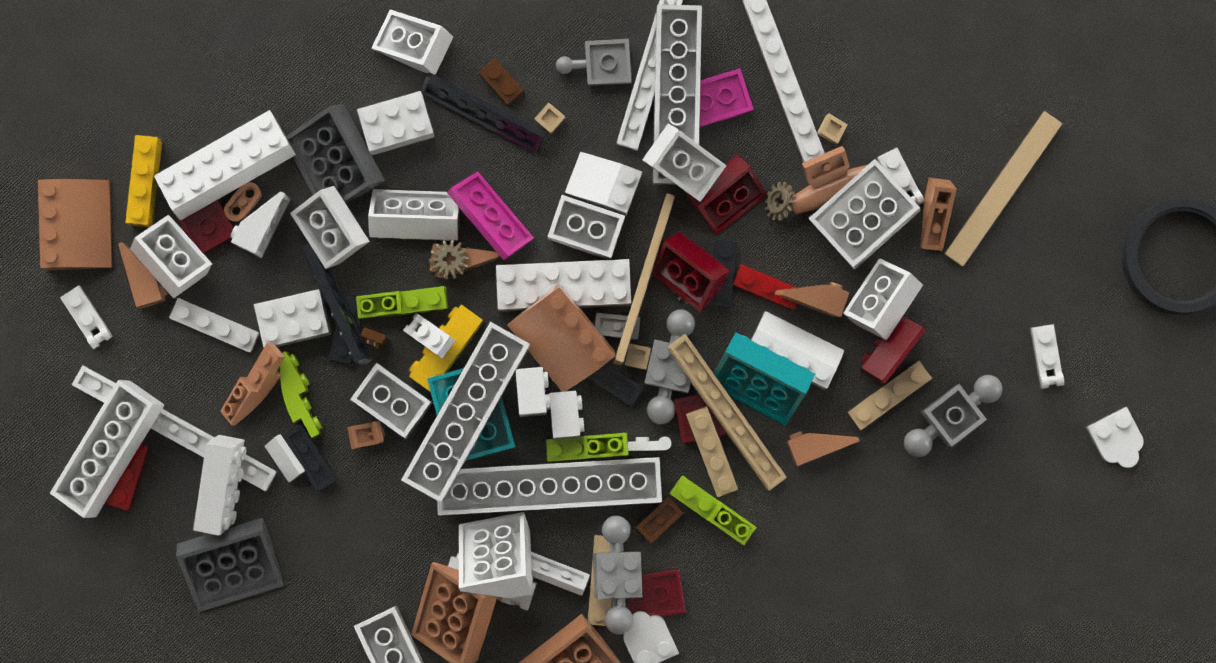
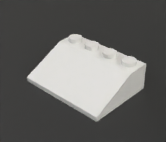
M874 159L817 210L809 220L855 270L921 210L914 200Z
M524 512L459 524L460 591L503 598H515L532 594L530 529Z

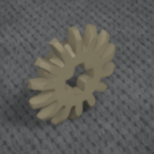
M777 182V188L773 185V190L767 193L769 196L765 203L768 206L765 208V211L770 210L768 217L773 216L772 220L778 218L781 221L783 216H788L787 209L792 211V207L789 204L795 202L794 199H790L795 193L794 191L791 192L792 186H788L787 182H783V186L781 182ZM782 198L784 200L783 204L779 205L777 201Z
M451 239L450 245H447L446 240H442L443 247H440L438 244L435 245L438 251L431 250L430 253L435 255V258L429 259V262L436 263L431 268L432 270L439 269L438 276L444 272V279H448V274H452L454 279L456 278L455 272L458 271L461 275L464 273L460 269L462 266L468 268V265L463 263L464 260H469V256H463L467 249L460 250L459 248L462 245L460 242L457 246H454L453 239ZM447 253H451L453 257H456V260L452 261V265H447V262L443 261V257H447Z

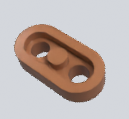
M247 182L240 186L225 206L224 212L226 217L233 222L243 221L260 200V188L252 182ZM250 190L254 191V196L248 198L247 192ZM235 208H240L238 215L233 214Z

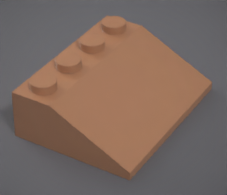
M38 180L40 268L46 271L113 268L110 180Z
M560 283L507 324L517 337L530 344L528 351L543 367L545 372H548L550 378L562 392H566L615 357V350Z
M433 562L411 635L450 663H475L478 661L497 596L460 591L459 570Z
M581 614L519 663L621 662L595 628Z

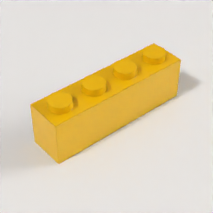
M135 135L125 222L130 226L149 228L153 226L158 185L154 176L159 173L162 141L158 137Z
M460 305L459 308L455 306L448 316L450 320L447 325L444 326L442 324L439 328L455 340L445 356L441 358L425 347L422 351L424 354L420 362L416 360L409 369L411 372L409 377L428 391H430L427 378L447 373L484 322L463 305Z

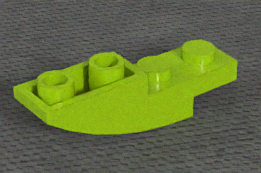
M445 286L356 296L359 319L448 309Z
M285 351L282 353L285 358L280 365V379L287 410L293 423L302 420L311 438H316L322 435L320 429L323 427L317 416L313 418L309 411L312 409V406L307 397H302L303 394L309 392L307 388L310 385L304 373L300 375L297 369L299 362L295 355H290L289 352Z
M627 433L546 439L548 462L629 455Z
M684 476L680 477L669 493L742 545H745L756 529V526Z

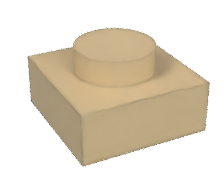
M548 103L534 120L552 134L565 119V116Z
M829 113L825 116L817 134L833 144H838L847 124Z
M629 344L625 366L647 370L651 348Z

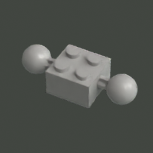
M675 310L667 318V329L671 333L670 343L654 339L644 384L659 387L658 396L654 397L647 406L649 418L657 424H666L675 415V405L671 400L672 391L688 394L690 380L666 348L683 334L688 336L694 330V318L686 310Z
M992 375L981 376L974 384V392L969 396L960 384L955 385L921 411V414L930 426L925 430L913 429L908 432L904 439L905 450L914 457H923L930 452L933 444L932 440L937 436L942 439L947 447L955 445L987 420L977 406L982 402L993 403L1000 398L1002 394L1000 380Z
M611 516L606 519L602 526L603 537L610 543V552L593 553L594 598H612V608L606 613L605 625L613 634L622 635L632 628L634 621L631 611L625 607V598L642 597L641 552H624L623 542L630 535V525L621 516Z

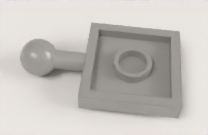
M629 39L585 41L586 59L571 60L569 57L563 56L556 62V69L562 74H567L572 69L587 68L588 86L632 83Z

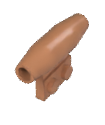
M843 146L803 162L802 167L805 178L810 185L790 198L795 200L794 203H790L792 211L796 215L820 209L867 165L848 169L850 166Z

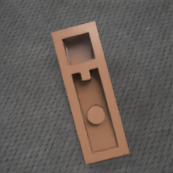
M929 178L923 209L922 249L943 251L957 190L950 180Z
M123 242L118 243L136 307L142 309L165 302L167 290L136 257L127 244Z
M433 244L432 251L437 252L438 249H437V247ZM466 248L467 252L463 253V256H469V260H464L463 263L467 264L468 268L462 266L460 269L463 272L495 261L500 258V255L494 251ZM447 253V257H443V261H446L447 265H452V261L456 260V257H453L451 253ZM431 262L430 272L435 273L434 277L445 278L444 272H442L440 276L437 275L439 271L438 268L432 270L431 267H433L436 263Z
M831 282L830 285L776 290L774 295L832 317H841L849 292L842 290V285Z
M802 431L790 435L791 440L787 441L786 444L795 466H799L859 442V439L852 436L815 433L803 435Z

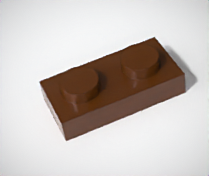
M496 58L479 71L481 77L507 106L524 92Z
M365 327L361 334L367 345L379 349L380 345L386 347L389 340L385 335Z
M667 497L636 528L652 543L683 512Z

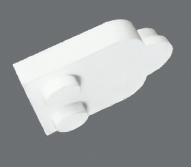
M1127 407L1086 427L1104 461L1109 463L1118 462L1122 467L1126 468L1137 464L1139 460L1138 451L1142 448L1144 441Z
M643 611L632 614L634 619L633 626L627 633L623 634V638L634 663H659L679 654L663 618L657 615L649 616Z

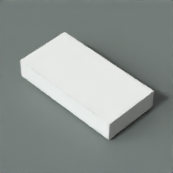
M281 434L265 445V448L289 483L305 471Z

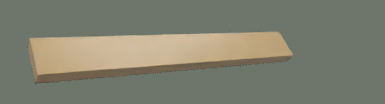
M1045 111L1041 114L944 255L961 267L964 266L1062 125L1060 121Z
M667 193L614 364L621 366L624 362L675 198L674 195Z
M683 334L666 347L765 488L770 491L787 478L687 335Z

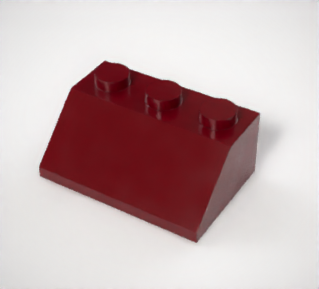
M738 154L725 164L726 167L701 202L689 193L686 194L694 209L715 235L719 234L767 196L751 166Z
M678 232L664 241L651 274L701 312L722 288L730 270L681 232Z
M902 316L887 340L881 337L876 339L873 344L876 348L871 354L867 352L861 359L860 363L862 366L860 370L879 385L886 383L926 329Z

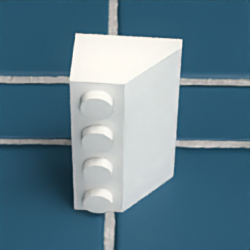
M373 189L368 215L369 237L458 240L460 208L447 192Z
M766 311L751 341L765 346L776 354L784 356L799 366L806 367L809 371L815 373L811 384L823 390L828 388L844 353V350Z

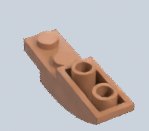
M267 343L248 376L239 378L222 407L221 413L231 425H236L251 413L269 394L280 378L281 374L278 368L285 357L274 343Z

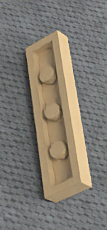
M917 361L847 413L858 429L862 430L931 380L932 377L921 362Z
M707 406L686 414L717 497L738 490Z
M595 535L593 553L610 552V543L603 536ZM592 561L588 621L591 625L606 626L605 616L611 609L612 598H594Z

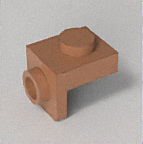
M380 421L347 428L352 449L384 442L385 432L383 426L380 425Z

